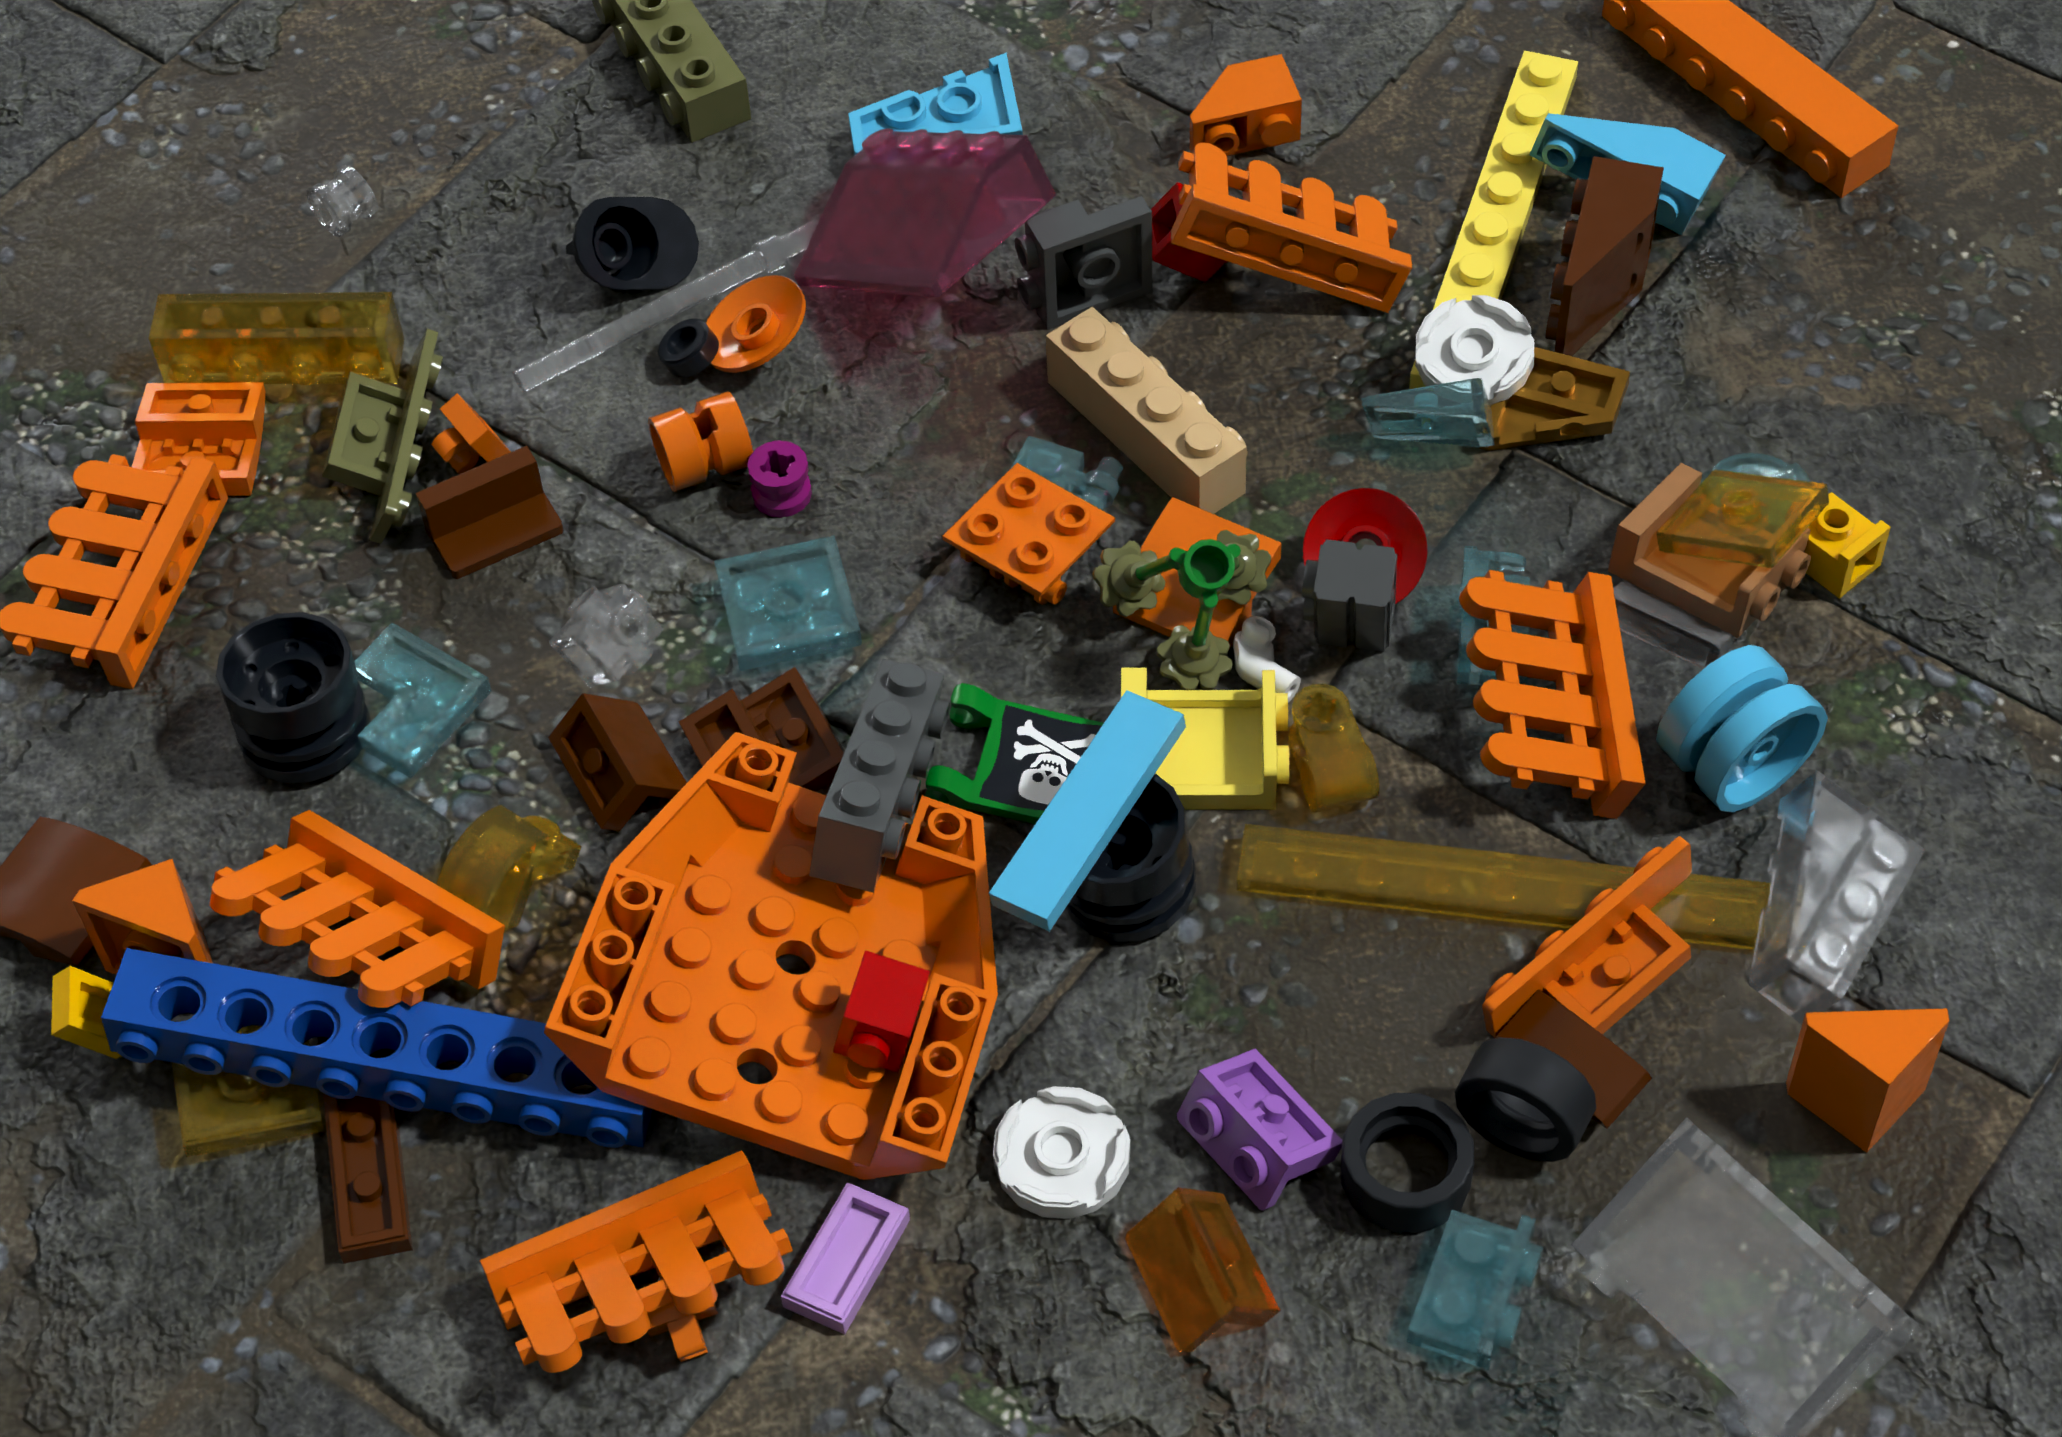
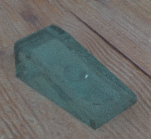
M1482 378L1362 398V407L1374 438L1470 447L1495 445L1492 410Z

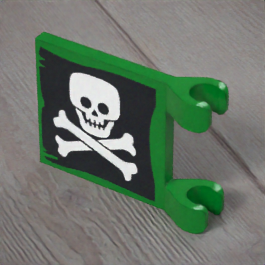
M958 684L953 689L950 699L952 706L949 715L950 722L957 727L966 729L990 727L975 779L973 781L946 766H933L929 770L925 781L927 788L925 796L961 809H970L1036 824L1104 723L1000 700L974 685Z

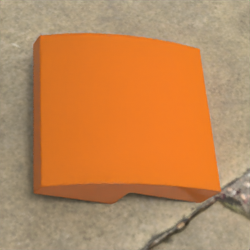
M264 382L147 383L135 419L140 441L131 467L165 473L168 465L181 467L185 471L192 457L215 461L227 496H251L262 441L266 393Z
M1172 497L1140 549L1141 553L1151 550L1156 553L1157 559L1169 555L1173 548L1188 551L1193 544L1200 540L1212 539L1217 541V535L1223 530H1228L1237 536L1254 534L1259 539L1258 550L1268 551L1271 555V563L1265 572L1267 579L1281 559V542ZM1173 568L1161 573L1166 583L1163 590L1155 593L1157 596L1156 606L1150 610L1138 609L1132 615L1124 617L1170 637L1173 628L1177 625H1183L1191 632L1196 624L1200 602L1199 598L1192 597L1183 589L1179 582L1178 570ZM1251 591V599L1245 605H1239L1232 600L1225 599L1218 601L1214 608L1209 631L1214 636L1227 640L1230 645L1229 649L1233 645L1235 634L1238 631H1242L1243 622L1252 616V600L1257 592ZM1116 605L1113 606V613L1120 615Z

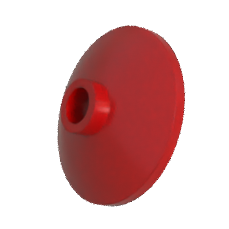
M1358 488L1332 497L1316 511L1305 532L1303 541L1304 565H1306L1307 560L1318 561L1320 546L1324 544L1326 539L1352 542L1356 545L1358 542L1368 539L1375 542L1377 546L1394 548L1395 554H1397L1395 604L1402 601L1413 591L1421 579L1426 566L1428 553L1427 539L1421 521L1408 504L1399 497L1383 490Z

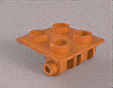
M1016 463L942 536V540L960 550V556L963 560L967 562L974 561L987 568L990 575L996 579L1004 576V582L1008 586L1016 587L1020 584L1021 589L1032 594L1034 600L1039 604L1043 605L1050 602L1056 605L1062 600L1067 590V584L1061 581V576L1115 522V517L1021 464Z

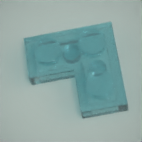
M391 623L354 661L358 672V681L391 699L384 709L358 735L362 749L409 778H412L492 692L488 677L398 625Z

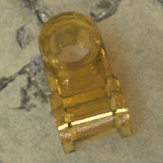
M1312 684L1302 688L1295 695L1292 704L1294 723L1289 731L1288 744L1300 774L1303 792L1309 808L1313 813L1378 798L1379 778L1376 764L1370 748L1362 738L1349 700L1345 694L1336 687L1327 684Z

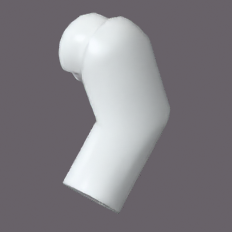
M1249 617L1243 622L1242 631H1238L1235 634L1233 641L1236 671L1244 681L1260 689L1262 687V670H1275V692L1288 693L1289 703L1300 686L1301 678L1274 662V649L1271 641L1275 638L1276 632L1273 624L1262 617Z

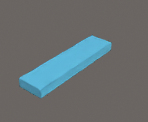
M1126 690L990 890L989 896L992 905L1050 932L1186 728L1184 714Z

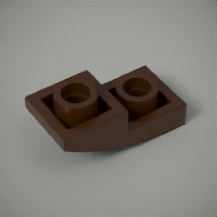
M1539 989L1495 1037L1522 1039L1543 1046L1571 1063L1585 1076L1595 1092L1596 1110L1591 1119L1606 1129L1610 1127L1652 1079L1646 1069L1612 1041Z

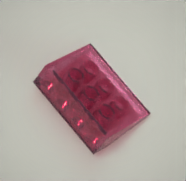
M890 128L882 129L868 136L862 142L863 149L845 164L794 274V278L799 286L938 298L1053 199L1056 193L1027 135L1000 134L998 131L972 134L963 133L961 130L949 133L927 132L925 129L913 132L893 131Z

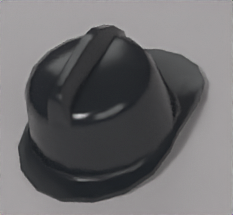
M607 197L594 200L582 210L575 224L573 240L566 245V254L573 255L581 272L600 286L615 290L662 289L677 285L690 274L698 258L699 240L695 225L686 212L669 200L655 197Z

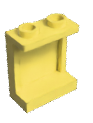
M1121 668V697L1128 690L1184 714L1186 728L1156 771V774L1174 787L1185 810H1276L1277 784H1289V745H1277L1276 731H1288V693L1275 692V670H1262V687L1258 690H1147V668Z

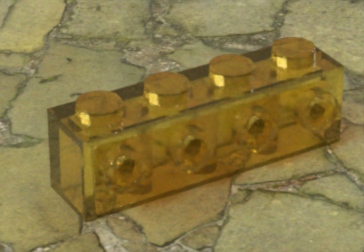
M392 292L158 294L149 334V341L164 383L264 382V384L299 385L345 384L350 371L383 383H398L405 340Z

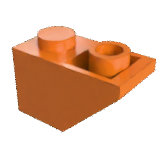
M1282 54L1236 63L1225 68L1190 115V153L1193 152L1198 143L1215 145L1226 156L1300 140L1302 99Z

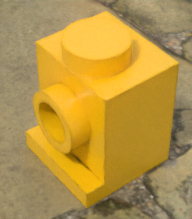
M1832 492L1818 503L1811 498L1802 500L1790 513L1786 522V527L1789 529L1788 534L1798 524L1811 530L1805 553L1811 555L1810 565L1806 574L1839 599L1881 565L1891 528L1882 520L1874 524Z

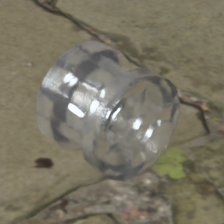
M344 165L333 173V180L329 183H317L307 190L306 196L313 213L320 223L337 237H341L349 232L352 228V222L356 219H367L378 212L377 199L372 189L359 172L348 165Z

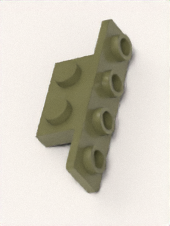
M428 328L411 359L404 390L350 371L343 387L323 468L322 477L379 495L369 541L382 544L391 525L402 526L411 502L412 493L403 491L405 479L410 481L413 479L420 461L422 446L413 444L415 434L421 435L427 425L433 401L425 399L424 394L426 388L432 389L434 387L443 356L434 353L438 332Z

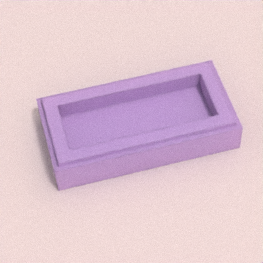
M847 1182L781 1295L783 1307L845 1335L910 1221L909 1209Z

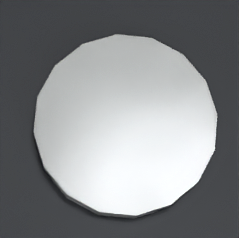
M1472 295V300H1462L1457 303L1456 298L1441 303L1425 316L1416 334L1415 366L1424 385L1440 399L1462 407H1486L1507 400L1525 385L1534 367V339L1531 335V327L1526 317L1510 303L1488 295Z
M1053 1086L1037 1091V1097L1030 1098L1024 1103L1019 1100L1006 1111L995 1130L993 1148L994 1167L1002 1189L1019 1207L1045 1218L1072 1219L1097 1211L1118 1194L1129 1174L1130 1137L1125 1124L1123 1125L1122 1121L1116 1116V1110L1104 1098L1082 1088Z

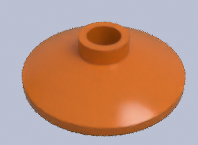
M770 275L746 282L729 293L715 307L706 321V324L719 340L718 352L710 364L720 371L737 373L754 369L778 355L795 337L805 316L806 300L798 285L787 277Z

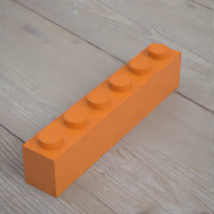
M1604 0L1602 17L1612 27L1622 31L1647 50L1653 58L1660 60L1684 78L1691 87L1701 91L1726 110L1733 119L1743 123L1764 139L1774 150L1784 154L1805 170L1812 179L1822 183L1840 198H1843L1889 167L1899 125L1731 1Z

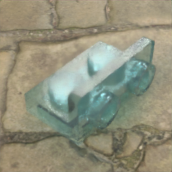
M1451 1210L1408 1329L1407 1343L1489 1370L1497 1345L1510 1349L1522 1314V1307L1512 1304L1517 1287L1520 1284L1531 1288L1540 1264L1543 1247L1532 1243L1536 1219L1522 1214L1517 1230H1513Z

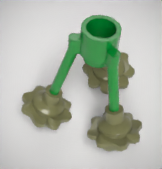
M1228 530L1221 531L1217 535V541L1212 539L1200 540L1193 544L1188 551L1173 548L1169 555L1157 559L1156 553L1151 550L1141 553L1139 544L1135 541H1128L1121 548L1102 550L1100 558L1103 565L1094 568L1092 577L1100 587V602L1102 605L1108 608L1116 605L1118 613L1121 616L1127 617L1138 609L1150 610L1154 608L1157 604L1155 593L1163 590L1166 583L1161 573L1173 568L1178 570L1181 586L1192 597L1199 598L1200 607L1196 624L1191 632L1187 627L1177 625L1173 628L1170 638L1158 645L1156 653L1163 660L1159 673L1163 677L1175 680L1182 690H1195L1197 687H1201L1204 690H1214L1219 678L1230 672L1233 666L1232 660L1226 656L1230 647L1229 642L1214 636L1209 631L1214 608L1218 601L1225 599L1232 600L1239 605H1245L1251 599V591L1257 593L1265 591L1268 586L1265 572L1271 563V555L1268 551L1258 550L1259 539L1256 535L1237 536Z

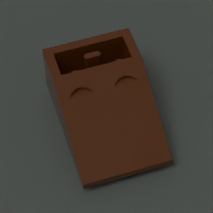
M1593 156L1588 180L1577 178L1571 214H1578L1579 219L1567 220L1561 256L1570 258L1569 262L1562 261L1561 264H1556L1550 299L1561 301V305L1551 304L1545 339L1556 341L1554 352L1573 356L1642 291L1652 247L1664 167Z

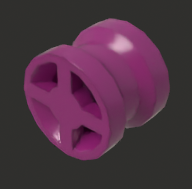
M781 440L767 442L753 451L747 466L752 483L753 502L758 510L768 516L779 518L793 516L802 511L810 502L812 495L806 453L800 446Z

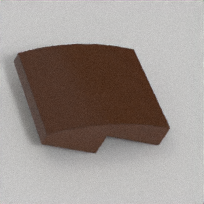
M796 667L788 670L742 700L733 689H730L679 721L702 767L735 732L797 752L789 783L815 792L832 783L845 752L806 681Z
M40 816L0 866V936L20 940L34 957L78 966L93 946V943L72 901L80 889L152 866V864L146 857L111 839L69 823Z

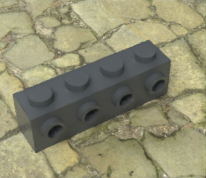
M882 659L819 813L809 876L874 893L886 859L896 860L906 825V821L901 820L902 816L912 818L921 786V780H918L917 777L927 778L936 746V741L931 739L932 737L941 739L946 727L950 702L940 700L944 674L923 669L911 663H899Z

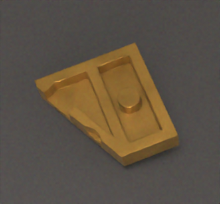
M1534 347V367L1525 385L1509 399L1490 406L1480 434L1479 449L1490 451L1611 434L1629 385L1630 371Z

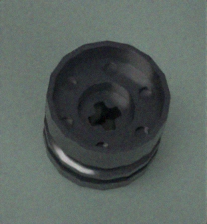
M304 612L277 613L251 622L232 636L220 653L216 678L231 717L230 720L236 733L238 745L246 764L262 777L283 783L313 782L337 773L357 758L369 739L370 715L365 704L363 691L358 682V672L350 645L340 628L324 617Z
M1156 773L1066 906L1071 919L1090 935L1112 942L1143 941L1167 931L1187 912L1196 892V866L1192 846L1189 842L1185 809L1174 787Z

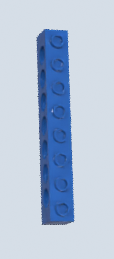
M126 948L101 1016L110 1050L134 1062L150 1063L156 1059L184 1064L192 1071L205 1075H217L222 1071L245 1075L271 1087H284L288 1084L317 1088L322 1093L337 1099H351L355 1096L383 1100L392 1107L404 1111H419L422 1108L453 1113L457 1118L470 1123L480 1124L490 1120L520 1125L524 1130L537 1135L549 1136L560 1132L587 1137L591 1142L608 1148H618L625 1144L644 1147L653 1112L651 1108L602 1092L544 1034L546 1023L421 1001L413 1006H409L401 1001L391 1007L376 1008L364 1004L358 998V989ZM180 1014H195L193 1017L185 1021H171L174 1017ZM249 1025L262 1026L253 1033H237L240 1029ZM311 1038H329L326 1042L317 1046L303 1045ZM380 1049L396 1051L385 1058L370 1057L373 1052ZM446 1061L463 1063L453 1070H440L436 1068L439 1064ZM512 1073L530 1075V1077L521 1082L512 1083L502 1080ZM578 1085H591L597 1088L595 1091L585 1095H578L569 1091Z

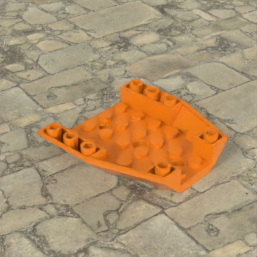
M735 732L610 864L546 1023L544 1034L602 1092L861 1180L943 1169L949 1157L998 996L983 816L922 795L912 824L906 823L898 856L896 860L886 859L874 893L811 877L809 874L818 816L827 795L789 783L797 752ZM865 950L930 971L898 1073L884 1068L863 1067L852 1061L849 1057L833 1052ZM786 954L799 956L808 963L810 971L799 975L788 973L778 965L776 959ZM756 1062L765 1066L772 1074L773 1079L764 1084H753L742 1078L737 1067L743 1063Z

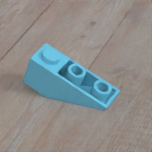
M1550 113L1546 116L1529 154L1575 180L1577 178L1588 180L1593 156L1664 167L1655 223L1663 225L1680 235L1683 234L1709 190L1726 156L1676 128Z

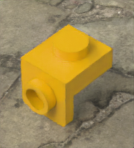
M72 966L55 974L52 980L51 1035L114 1059L121 1057L117 1052L110 1050L101 1020L113 982Z

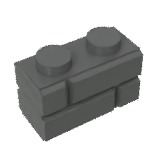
M1326 539L1324 544L1320 546L1318 561H1306L1302 586V597L1305 598L1303 620L1314 622V635L1317 638L1318 644L1347 647L1350 642H1354L1356 649L1384 652L1389 647L1396 603L1397 554H1395L1394 548L1364 544L1360 550L1352 542Z

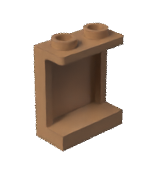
M1680 463L1618 525L1608 572L1739 638L1756 619L1765 621L1777 604L1780 593L1787 586L1794 589L1801 582L1811 561V555L1805 553L1811 530L1798 524L1779 543L1696 502L1702 473Z

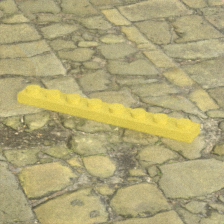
M1524 50L1433 310L1441 303L1456 298V303L1462 300H1472V295H1488L1499 300L1502 299L1547 164L1529 154L1548 113L1564 115L1577 77L1579 61ZM1414 362L1410 373L1409 389L1436 395L1424 385Z

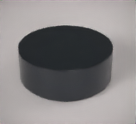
M684 320L670 328L663 336L658 348V357L674 376L679 378L691 377L704 370L713 361L718 352L719 340L703 320Z

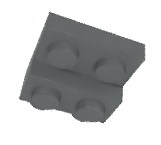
M1142 196L1118 205L1109 206L1089 215L1080 201L1075 200L1024 218L1025 234L1015 238V249L1022 267L1027 271V275L1017 278V288L1025 308L1028 311L1035 309L1047 330L1068 322L1090 307L1101 311L1153 292L1152 211Z

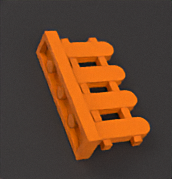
M1209 143L1196 144L1192 153L1183 151L1178 162V170L1189 173V185L1184 184L1179 194V204L1183 206L1171 229L1172 244L1389 313L1412 270L1411 254L1390 248L1389 239L1392 240L1398 229L1397 220L1387 217L1386 208L1380 201L1367 195L1357 196L1352 205L1334 200V193L1331 187L1316 178L1303 179L1299 188L1281 183L1279 171L1271 164L1260 160L1251 161L1246 171L1227 165L1226 154L1217 146ZM1228 186L1241 190L1243 200L1230 196L1228 194ZM1282 204L1296 208V217L1283 213ZM1336 222L1348 225L1349 234L1337 231Z
M115 454L110 456L108 462L90 460L79 465L74 471L73 480L79 494L88 499L84 508H60L51 515L48 521V526L54 540L63 546L58 556L51 554L36 555L29 559L23 568V575L29 588L38 594L34 603L14 602L5 606L0 611V629L4 637L8 641L13 642L12 646L15 652L31 656L34 648L38 647L71 654L70 657L73 664L89 668L93 659L99 660L110 685L133 690L228 500L215 461L192 457L185 471L181 467L168 465L165 473L129 467L125 456ZM109 504L144 510L140 520L107 514L105 512ZM85 551L120 557L116 568L80 561ZM60 598L96 606L91 616L55 609Z
M1488 570L1484 577L1470 579L1460 593V605L1469 615L1488 620L1489 628H1481L1476 631L1466 646V653L1470 661L1477 667L1495 671L1497 679H1491L1483 683L1473 698V706L1482 718L1490 722L1503 724L1504 733L1493 734L1481 749L1480 758L1483 765L1493 774L1510 777L1511 787L1527 790L1533 781L1571 787L1573 797L1587 800L1589 797L1591 798L1594 816L1617 819L1646 783L1611 576L1588 572L1573 593L1564 592L1561 582L1550 580L1546 582L1543 588L1507 582L1504 579V572ZM1511 624L1547 630L1549 638L1512 632ZM1519 676L1554 681L1557 690L1520 684ZM1526 728L1563 734L1565 743L1527 737Z
M311 810L291 818L287 848L283 849L275 844L264 849L263 859L238 871H234L228 866L216 871L211 889L210 907L215 912L225 916H241L254 910L261 914L258 935L265 943L273 946H290L303 940L310 944L308 967L314 973L325 977H337L352 970L359 974L358 998L364 1004L371 1007L387 1008L401 1001L409 1006H413L423 1000L424 989L449 976L456 981L463 980L478 990L496 980L505 930L504 924ZM301 887L306 890L285 901L280 899V897ZM348 917L355 919L334 931L328 928ZM398 946L405 949L384 961L377 958Z
M741 1150L480 1260V1263L507 1330L522 1324L527 1335L526 1338L515 1342L523 1365L525 1366L538 1360L542 1370L549 1373L565 1371L579 1362L582 1357V1349L579 1342L605 1331L609 1339L614 1343L622 1344L635 1341L645 1335L650 1328V1320L647 1313L670 1303H674L676 1309L682 1314H696L707 1310L716 1302L718 1297L715 1284L738 1274L741 1275L745 1283L753 1286L768 1284L776 1280L783 1273L785 1267L781 1256L792 1252L793 1249L789 1237L783 1228L770 1234L763 1221L768 1220V1217L772 1216L767 1200L759 1192L751 1165ZM721 1239L727 1252L704 1262L697 1249ZM655 1268L661 1280L636 1290L631 1277ZM589 1296L594 1309L569 1319L563 1306Z

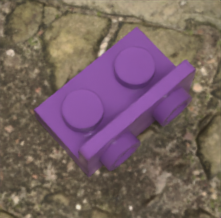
M1256 1048L1199 1070L1177 1113V1119L1180 1124L1260 1210L1268 1209L1276 1204L1287 1181L1335 1161L1342 1148V1139Z

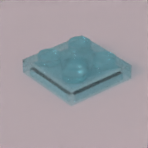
M835 535L714 561L740 671L862 645L860 627Z

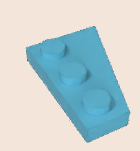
M1007 53L990 58L989 68L968 76L962 70L943 77L942 86L918 94L917 92L907 90L848 113L856 169L1023 147V130Z

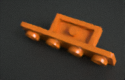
M1678 836L1664 849L1662 847H1655L1638 862L1633 875L1616 890L1608 888L1602 891L1590 902L1582 919L1566 932L1559 930L1546 938L1539 946L1535 958L1516 975L1511 972L1500 977L1488 990L1482 1005L1486 1031L1495 1038L1539 989L1579 1016L1601 1034H1604L1691 959V946L1650 909L1690 876L1692 872L1691 845L1681 836Z

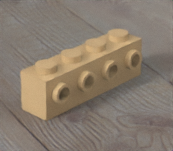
M1090 307L1046 335L1048 383L1171 498L1174 497L1215 514L1246 493V457L1248 451L1240 434L1232 427H1224L1207 411L1204 403L1195 393L1191 391L1186 392L1170 378L1158 359L1153 356L1147 357L1137 348L1118 323H1110L1094 307Z

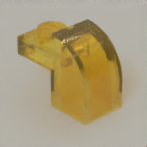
M498 805L478 817L460 836L446 858L436 885L505 925V930L519 926L534 881L574 869L582 846L560 833L559 826L549 819L534 815L521 818L503 805Z

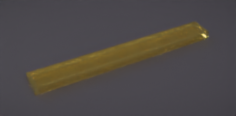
M1245 824L1237 875V891L1570 929L1584 917L1588 905L1599 893L1608 888L1616 890L1633 875L1635 867ZM1690 874L1686 880L1650 910L1685 942L1767 951L1771 937L1773 883Z

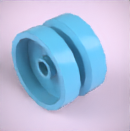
M1747 645L1731 650L1707 665L1685 685L1670 703L1658 726L1656 741L1661 750L1682 771L1695 773L1694 780L1699 789L1721 811L1736 812L1756 804L1777 790L1796 773L1813 753L1824 734L1828 719L1824 707L1802 686L1787 684L1788 676L1784 668L1763 647Z

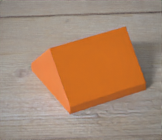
M173 859L80 889L72 900L107 972L117 975L126 948L213 963L203 929Z
M1947 1008L1805 1013L1786 1080L1788 1095L1867 1153L1926 1090L1950 1021Z

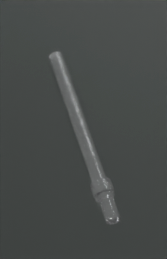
M814 219L780 237L771 234L753 243L752 251L513 371L514 379L524 393L762 271L769 275L789 265L790 257L825 240L824 230L820 223Z

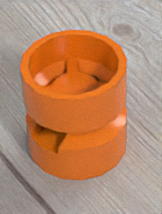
M727 391L697 401L694 412L690 414L679 407L648 418L649 431L658 461L670 488L674 492L705 482L709 470L714 469L720 475H726L748 467V460L753 453V448L745 421L731 392Z

